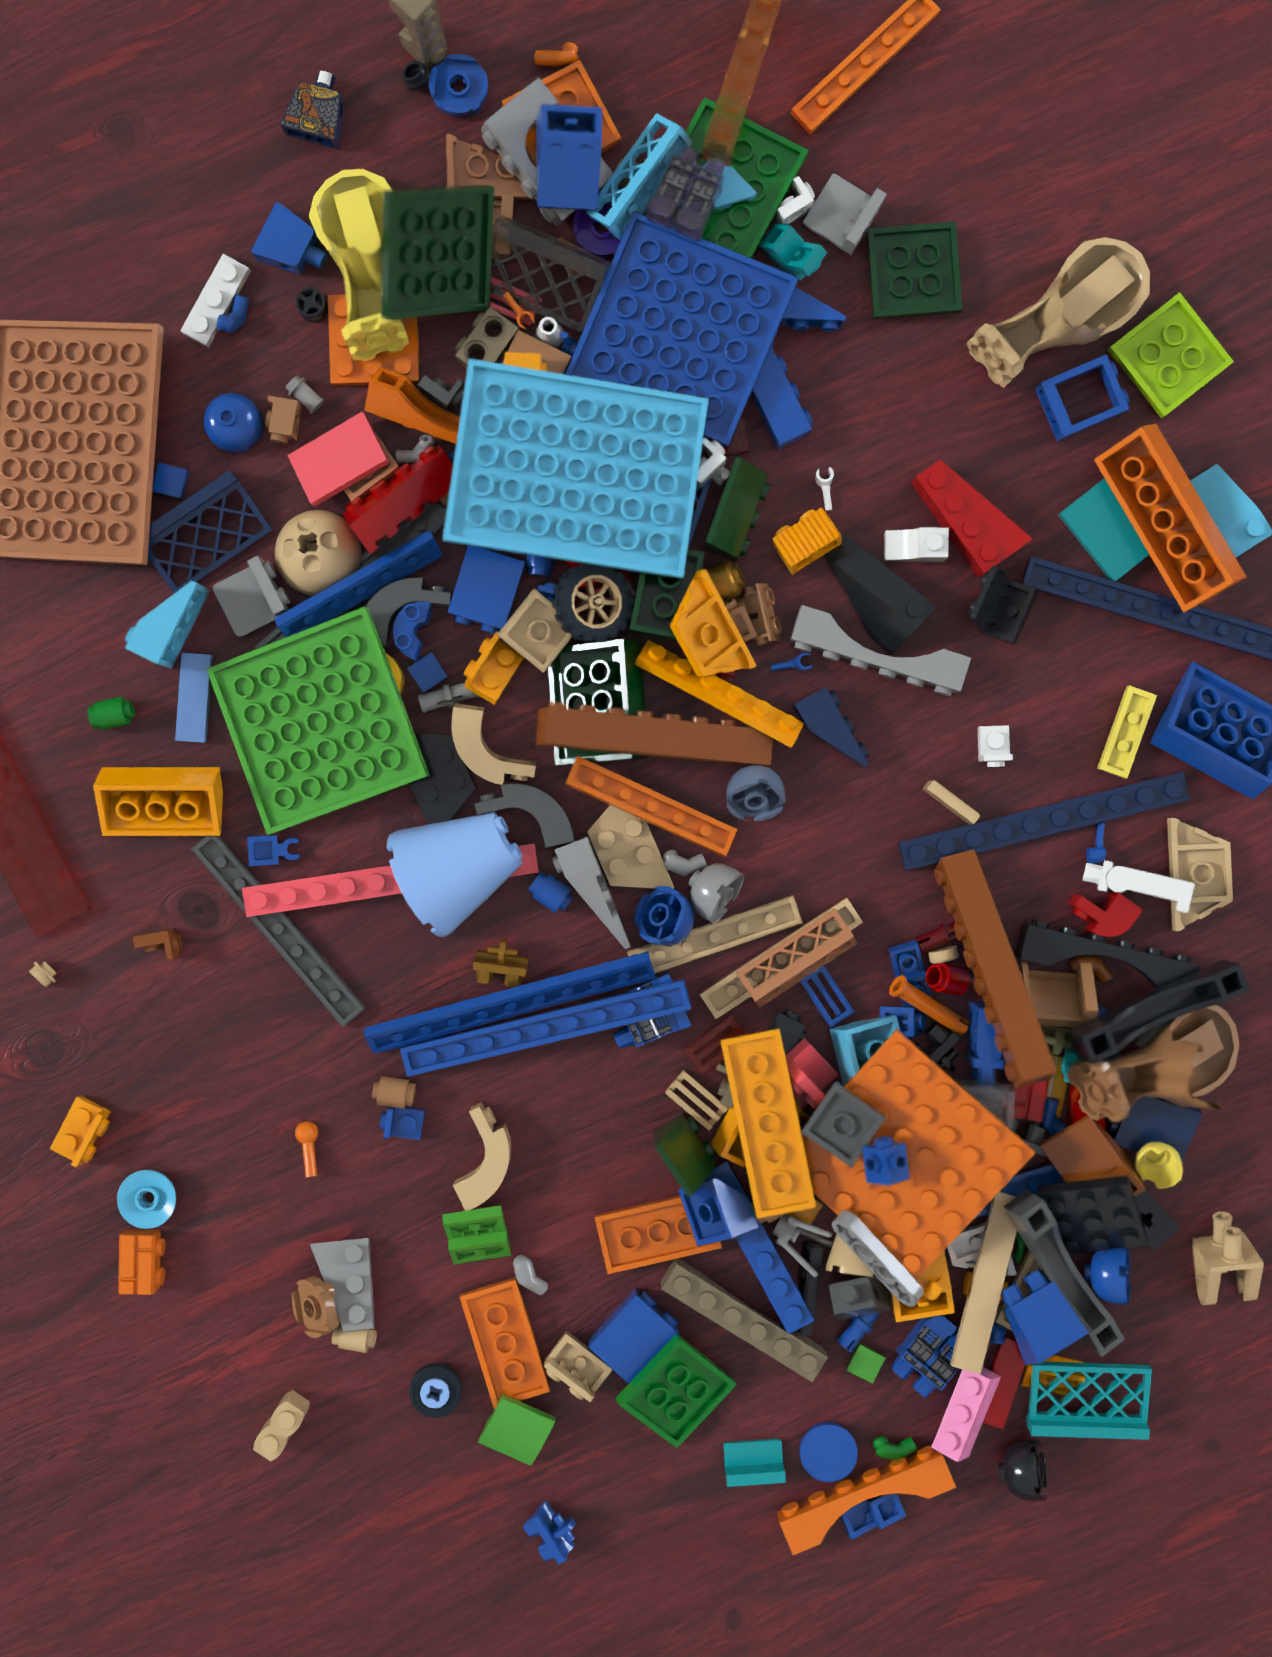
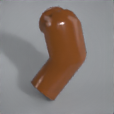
M1079 955L1070 960V967L1075 972H1077L1080 963H1092L1093 973L1101 983H1105L1113 977L1112 972L1099 955Z

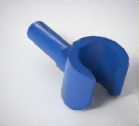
M562 332L560 336L564 345L560 351L573 356L578 343L572 337L570 338L567 332Z
M804 652L792 660L770 664L771 671L796 668L799 671L808 670L813 665L804 667L800 659L811 654Z
M1099 822L1097 824L1095 847L1086 849L1087 863H1100L1106 858V850L1103 846L1105 823Z

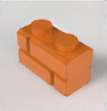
M125 1229L119 1234L118 1294L152 1295L160 1286H163L165 1269L160 1267V1256H164L166 1243L165 1239L161 1238V1230Z

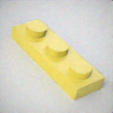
M1126 686L1097 769L1124 779L1128 778L1157 695L1132 686Z

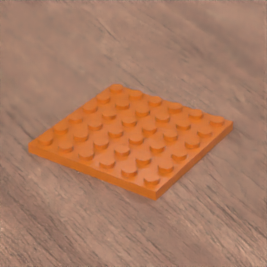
M896 1029L844 1087L886 1116L867 1145L874 1143L875 1138L884 1136L892 1137L893 1141L906 1143L910 1179L890 1186L867 1183L863 1151L853 1166L850 1167L803 1133L801 1135L813 1193L837 1215L844 1210L856 1215L914 1279L917 1280L1035 1154V1150L901 1031Z

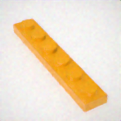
M649 640L635 662V665L790 748L794 745L804 725L803 722L794 716L784 713L766 701L760 700L741 688L724 681L715 674L697 676L689 660L681 658Z

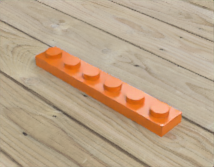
M907 0L791 109L790 114L811 135L939 15L941 9L933 0Z
M579 756L576 757L565 782L567 786L723 857L727 856L738 830Z

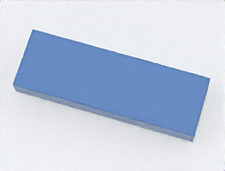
M181 653L175 741L207 743L211 680L206 669L212 667L213 655Z

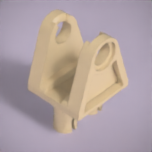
M1216 1212L1213 1214L1212 1236L1192 1238L1196 1289L1199 1301L1203 1306L1217 1303L1221 1274L1233 1270L1236 1271L1238 1292L1243 1293L1244 1301H1253L1258 1298L1264 1262L1245 1233L1241 1232V1229L1237 1227H1232L1233 1217L1228 1212Z

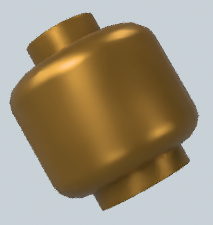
M726 560L706 568L723 602L736 598L741 594L742 587L745 586V580L737 564L733 565Z

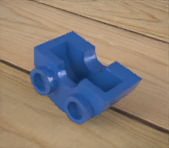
M430 602L407 604L398 613L393 624L395 645L405 656L416 662L419 661L424 644L418 639V630L423 626H429L434 609Z

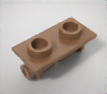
M757 583L755 586L744 588L745 594L742 597L748 614H758V618L751 620L758 635L752 638L753 641H756L757 646L768 644V640L769 642L781 641L780 633L782 632L779 618L774 613L775 597L772 589L768 588V584Z

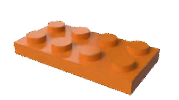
M680 1195L597 1214L594 1217L607 1274L722 1248L721 1241L697 1246Z
M516 1277L460 1294V1301L493 1408L495 1409L502 1394L521 1401L550 1392L548 1378Z

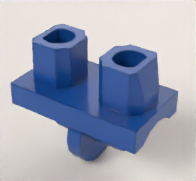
M548 1501L541 1503L536 1512L523 1525L529 1537H535L540 1534L544 1540L538 1547L539 1554L544 1561L555 1559L558 1564H561L567 1560V1554L575 1546L572 1541L575 1537L570 1531L575 1526V1521L572 1517L563 1520L560 1513L555 1514Z

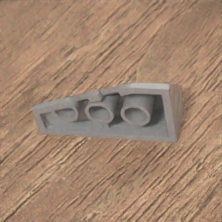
M589 837L555 849L556 856H553L552 860L557 873H564L565 878L625 949L630 948V942Z

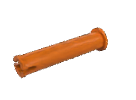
M899 975L891 983L889 995L892 997L898 996L955 1032L958 1036H962L969 1027L967 1025L970 1024L968 1019L961 1017L908 983L903 975Z

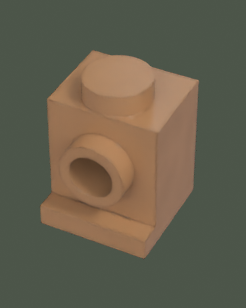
M268 395L267 402L272 406V411H267L265 426L269 428L268 432L271 434L270 441L279 444H288V440L297 442L302 405L298 400Z

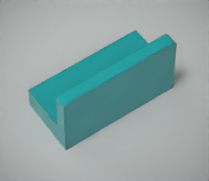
M780 1438L724 1442L727 1487L786 1483Z

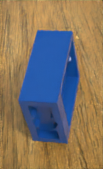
M1107 354L1047 379L1035 388L1057 443L1117 418L1129 410L1128 394L1124 388L1120 387L1117 380L1118 371L1113 361H1109ZM1098 369L1114 408L1072 425L1056 386Z

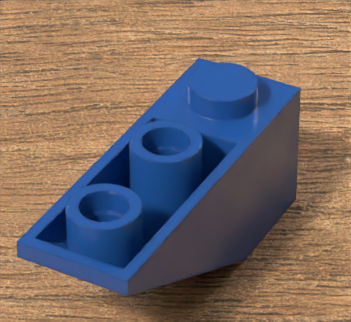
M796 287L780 326H791V329L795 331H805L809 327H820L821 331L835 332L838 331V328H843L846 316Z

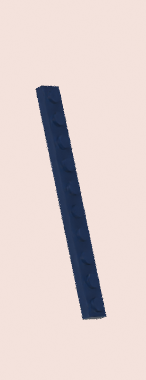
M1033 556L1028 558L1021 584L1036 588L1038 591L1272 661V628L1199 606L1183 613L1175 599Z
M1182 771L897 843L904 870L907 871L938 863L942 857L972 849L979 853L1188 801L1190 797L1184 772Z

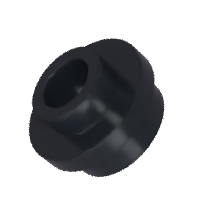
M412 61L407 64L402 71L403 83L406 88L411 91L423 89L429 81L431 73L429 67L420 61Z

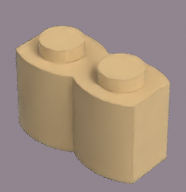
M294 1390L288 1392L279 1402L272 1417L264 1424L255 1440L253 1450L270 1462L275 1460L283 1452L291 1435L301 1425L309 1409L310 1401Z

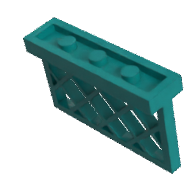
M1041 1362L1039 1364H1032L1029 1411H1026L1025 1419L1031 1436L1149 1440L1150 1428L1147 1421L1152 1375L1151 1366L1073 1362ZM1052 1371L1057 1377L1045 1387L1039 1381V1372ZM1074 1372H1082L1087 1378L1074 1388L1066 1379ZM1103 1373H1111L1116 1379L1103 1389L1096 1382V1379ZM1132 1374H1143L1142 1383L1134 1389L1125 1382ZM1063 1382L1071 1391L1058 1401L1050 1392ZM1092 1383L1100 1392L1087 1402L1080 1392ZM1122 1384L1129 1393L1117 1403L1109 1394ZM1046 1395L1055 1404L1047 1411H1037V1403ZM1074 1397H1077L1084 1406L1077 1412H1069L1064 1406ZM1106 1397L1113 1407L1106 1413H1098L1093 1407ZM1135 1398L1140 1403V1414H1127L1122 1408Z

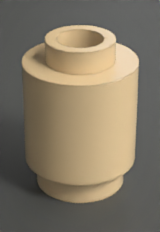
M340 1321L339 1326L333 1329L332 1344L338 1345L339 1349L367 1353L369 1348H374L377 1339V1330L373 1329L344 1332Z

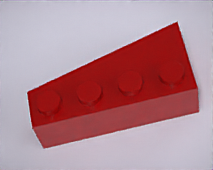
M433 446L428 447L419 454L418 457L420 459L412 465L409 463L402 465L394 472L395 477L387 482L384 480L378 482L370 489L371 493L363 499L358 497L345 507L347 509L343 512L345 519L369 554L378 549L375 543L379 539L385 537L390 539L398 533L400 523L404 519L409 521L418 517L425 509L424 503L428 501L430 504H433L450 491L453 463L440 446L436 448Z
M938 460L917 475L911 482L942 528H949V538L978 578L989 571L993 565L996 566L1033 540V538L942 460Z

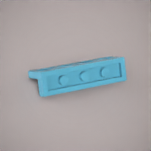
M656 113L598 194L597 210L586 211L588 216L604 225L616 238L621 240L633 211L640 214L644 213L656 196L668 169L671 166L677 167L676 164L672 163L674 158L682 160L692 146V140L682 127ZM660 125L667 128L661 138L653 140V135ZM648 152V157L644 163L636 165L635 160L638 156ZM630 177L627 187L618 190V184L621 180ZM612 201V208L605 217L598 213L604 204Z

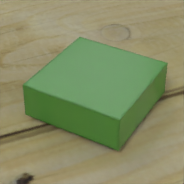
M858 1342L845 1368L848 1372L873 1384L886 1357L884 1354Z

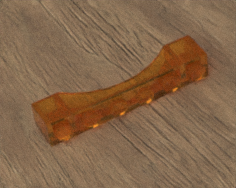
M783 0L750 1L704 139L701 158L712 162H721L725 166L730 167L750 99L780 15Z

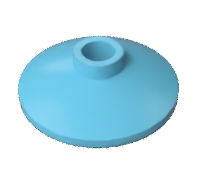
M140 1170L132 1173L122 1182L117 1193V1206L122 1217L129 1224L142 1229L155 1228L165 1223L173 1214L177 1201L176 1191L172 1182L164 1174L155 1170ZM145 1193H152L154 1195V1201H147L145 1198Z

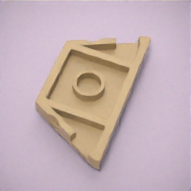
M610 805L587 831L610 886L653 889L658 886H669L674 888L647 822Z
M1167 818L1170 878L1195 883L1187 914L1175 911L1177 902L1171 901L1172 930L1181 931L1188 924L1206 917L1213 910L1222 908L1233 901L1231 844L1224 839L1208 834L1206 831L1185 824L1176 818Z

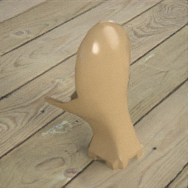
M1107 237L1084 241L1067 258L1047 292L1037 303L1001 323L993 325L985 323L966 343L969 347V353L977 362H981L986 367L988 376L992 381L1004 388L1023 370L1024 362L1029 355L1053 347L1074 344L1084 345L1096 341L1101 336L1124 325L1136 315L1149 296L1150 270L1142 253L1125 241Z

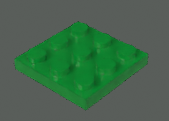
M676 1333L615 1399L622 1408L674 1447L678 1448L731 1392L737 1383L733 1377Z

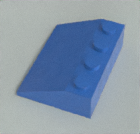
M1192 661L1161 715L1150 743L1253 800L1272 784V705Z

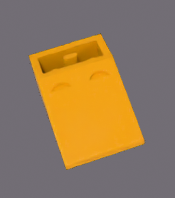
M945 1251L916 1280L924 1287L930 1279L940 1286L943 1291L936 1300H929L922 1295L915 1306H907L901 1303L889 1291L896 1322L955 1313Z

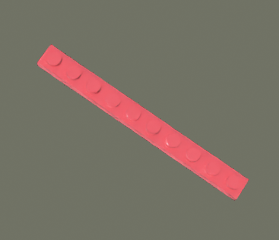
M535 843L518 846L522 852L523 858L521 861L523 864L510 877L539 873ZM390 865L242 888L246 917L402 893Z

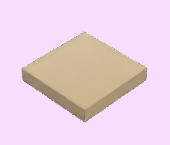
M536 589L531 591L497 634V636L543 673L572 638L570 633H565L562 630V624L555 619L554 614L557 613L552 603Z

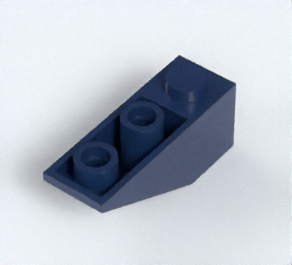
M825 687L793 705L800 721L804 723L803 726L808 733L860 767L869 765L866 758L870 757L864 744L862 742L857 743L852 733L855 731V728L848 716L842 717L837 708L841 706V703L833 690L828 692Z

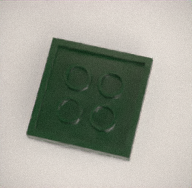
M956 222L867 229L873 320L962 312Z

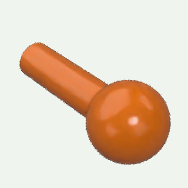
M310 1121L301 1122L295 1130V1137L302 1144L306 1178L317 1176L314 1142L318 1137L319 1131L317 1126Z

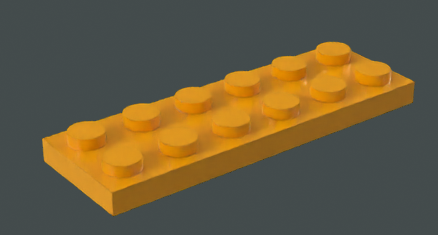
M780 1028L721 1039L757 1219L815 1208L816 1203Z

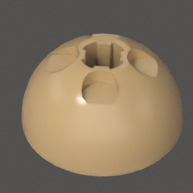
M310 510L290 519L280 531L275 545V561L280 575L291 588L307 596H314L358 571L362 558L361 542L349 526L347 520L336 513L326 510Z

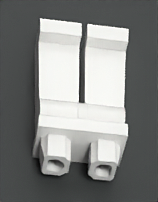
M1105 860L1103 866L1086 863L1083 881L1098 884V891L1107 893L1108 888H1110L1111 891L1116 893L1132 891L1177 902L1175 911L1186 914L1189 910L1195 883L1123 866L1114 867L1113 862Z

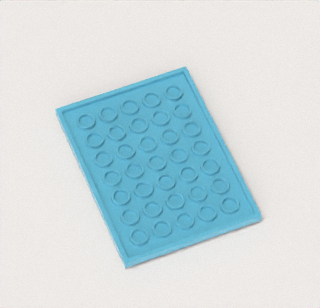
M469 359L443 541L682 579L684 577L709 399Z

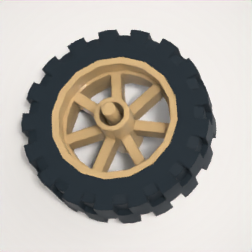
M581 564L563 574L559 579V585L555 586L553 594H556L555 600H552V606L556 609L557 613L554 616L557 622L562 624V630L565 633H570L572 638L583 640L587 643L606 641L616 637L620 631H623L628 625L627 620L632 617L631 605H634V597H631L630 593L632 591L631 585L626 583L624 580L626 577L623 573L614 570L615 568ZM592 581L603 584L596 594L594 593ZM584 582L586 583L588 596L577 591L578 587ZM607 589L612 600H605L602 596ZM575 596L582 600V605L575 608ZM604 605H612L609 616L602 609ZM583 610L588 611L586 622L578 615ZM595 611L604 622L592 624Z

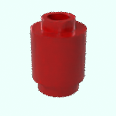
M945 963L931 965L925 975L926 984L933 991L955 996L964 994L970 983L969 973L964 967Z

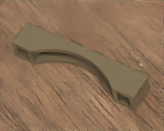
M680 1258L673 1260L661 1279V1289L812 1383L828 1358L826 1350L822 1345L805 1335H801L798 1331L788 1335L782 1324L737 1299L703 1272Z

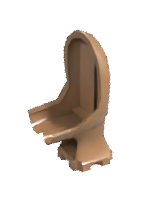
M1213 1005L1167 1021L1149 1042L1133 1052L1098 1061L1094 1064L1085 1061L1073 1063L1070 1065V1072L1067 1075L1071 1085L1077 1087L1080 1092L1081 1099L1078 1100L1081 1111L1086 1113L1091 1120L1109 1117L1111 1121L1120 1122L1127 1117L1134 1102L1141 1097L1162 1098L1180 1107L1222 1110L1220 1103L1199 1101L1194 1097L1206 1095L1220 1086L1235 1069L1239 1050L1237 1028L1226 1010L1218 1005Z

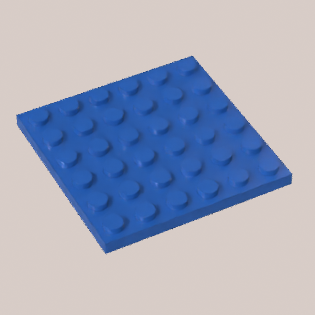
M633 211L565 375L708 398L703 437L712 441L715 440L719 444L729 447L799 278Z

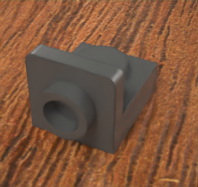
M424 375L418 384L421 393L449 412L453 406L459 407L463 402L465 382L460 378L449 392L447 391L449 387L436 377L431 380Z

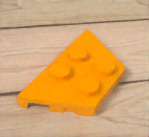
M699 569L695 573L670 624L697 676H708L716 673L755 668L757 665L707 570Z

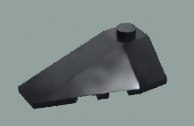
M845 533L842 534V544L824 555L838 582L852 602L854 610L857 611L864 623L869 636L890 655L916 631L935 609L918 591Z

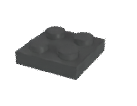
M835 1081L801 1133L852 1167L863 1151L862 1146H866L886 1116Z

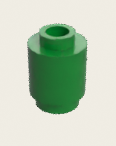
M124 696L97 701L94 705L88 706V718L93 729L100 728L103 731L130 725L131 718L135 717L133 703L130 700L127 701Z

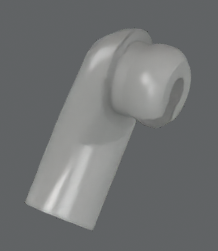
M425 434L419 438L420 441L413 450H396V462L399 465L406 463L412 465L420 459L418 456L422 451L431 446L436 448L434 438L431 435Z
M668 850L663 855L665 867L669 871L681 876H686L707 867L702 853L689 859L678 856L676 850Z
M518 1255L513 1261L517 1282L536 1294L543 1295L548 1287L547 1282L536 1277L533 1263L529 1257Z

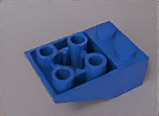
M541 104L536 116L537 208L596 211L602 146V107Z

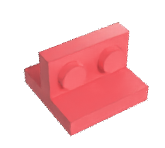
M804 1038L785 1057L794 1100L798 1101L801 1110L808 1104L815 1110L826 1096L823 1090L839 1074Z

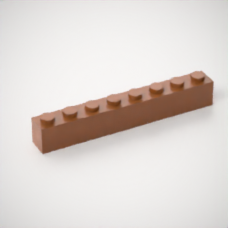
M549 702V707L541 708L538 711L537 746L745 766H771L773 738L745 724V727L736 726V721L718 720V724H709V719L703 717H691V722L681 721V715L663 714V719L653 718V713L646 711H635V716L624 715L625 710L617 708H607L606 713L596 712V707L589 705H578V710L567 709V703Z
M972 849L942 857L934 870L935 879L938 886H942L945 892L944 903L948 913L953 914L955 935L959 941L962 940L965 947L964 959L968 968L973 969L975 990L979 996L983 997L985 1002L984 1014L989 1024H993L996 1033L994 1036L996 1048L1000 1053L1003 1052L1007 1063L1005 1064L1007 1078L1010 1082H1014L1016 1089L1050 1080L1057 1073L976 852Z

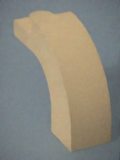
M454 704L451 724L453 742L459 756L470 770L481 778L503 785L505 774H511V779L527 781L528 777L534 778L536 761L503 757L494 753L486 745L481 729L484 707Z
M482 1102L472 1106L469 1113L485 1145L484 1160L477 1169L456 1179L453 1184L465 1211L484 1203L496 1192L504 1180L511 1157V1140L506 1124L503 1123L494 1127L493 1124L496 1123L495 1116L490 1107L485 1108Z

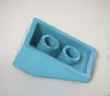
M1218 464L1190 480L1235 558L1272 535V529L1259 508Z
M194 581L189 582L141 618L136 626L133 625L129 629L125 638L127 642L125 649L158 665L172 669L211 590Z

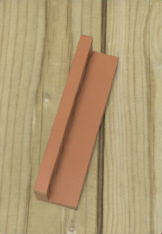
M834 908L736 974L760 1008L855 946L857 942ZM835 919L842 931L833 937L823 936V925ZM805 937L816 939L812 951L809 953L797 952L800 940ZM820 940L826 941L823 944L819 945ZM779 954L791 955L788 967L783 970L772 968L774 957ZM755 970L765 971L764 982L753 989L746 976Z

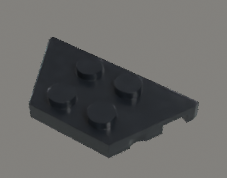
M415 734L430 776L411 782L409 785L427 824L449 821L457 814L462 805L477 788L466 764L455 748L452 735Z

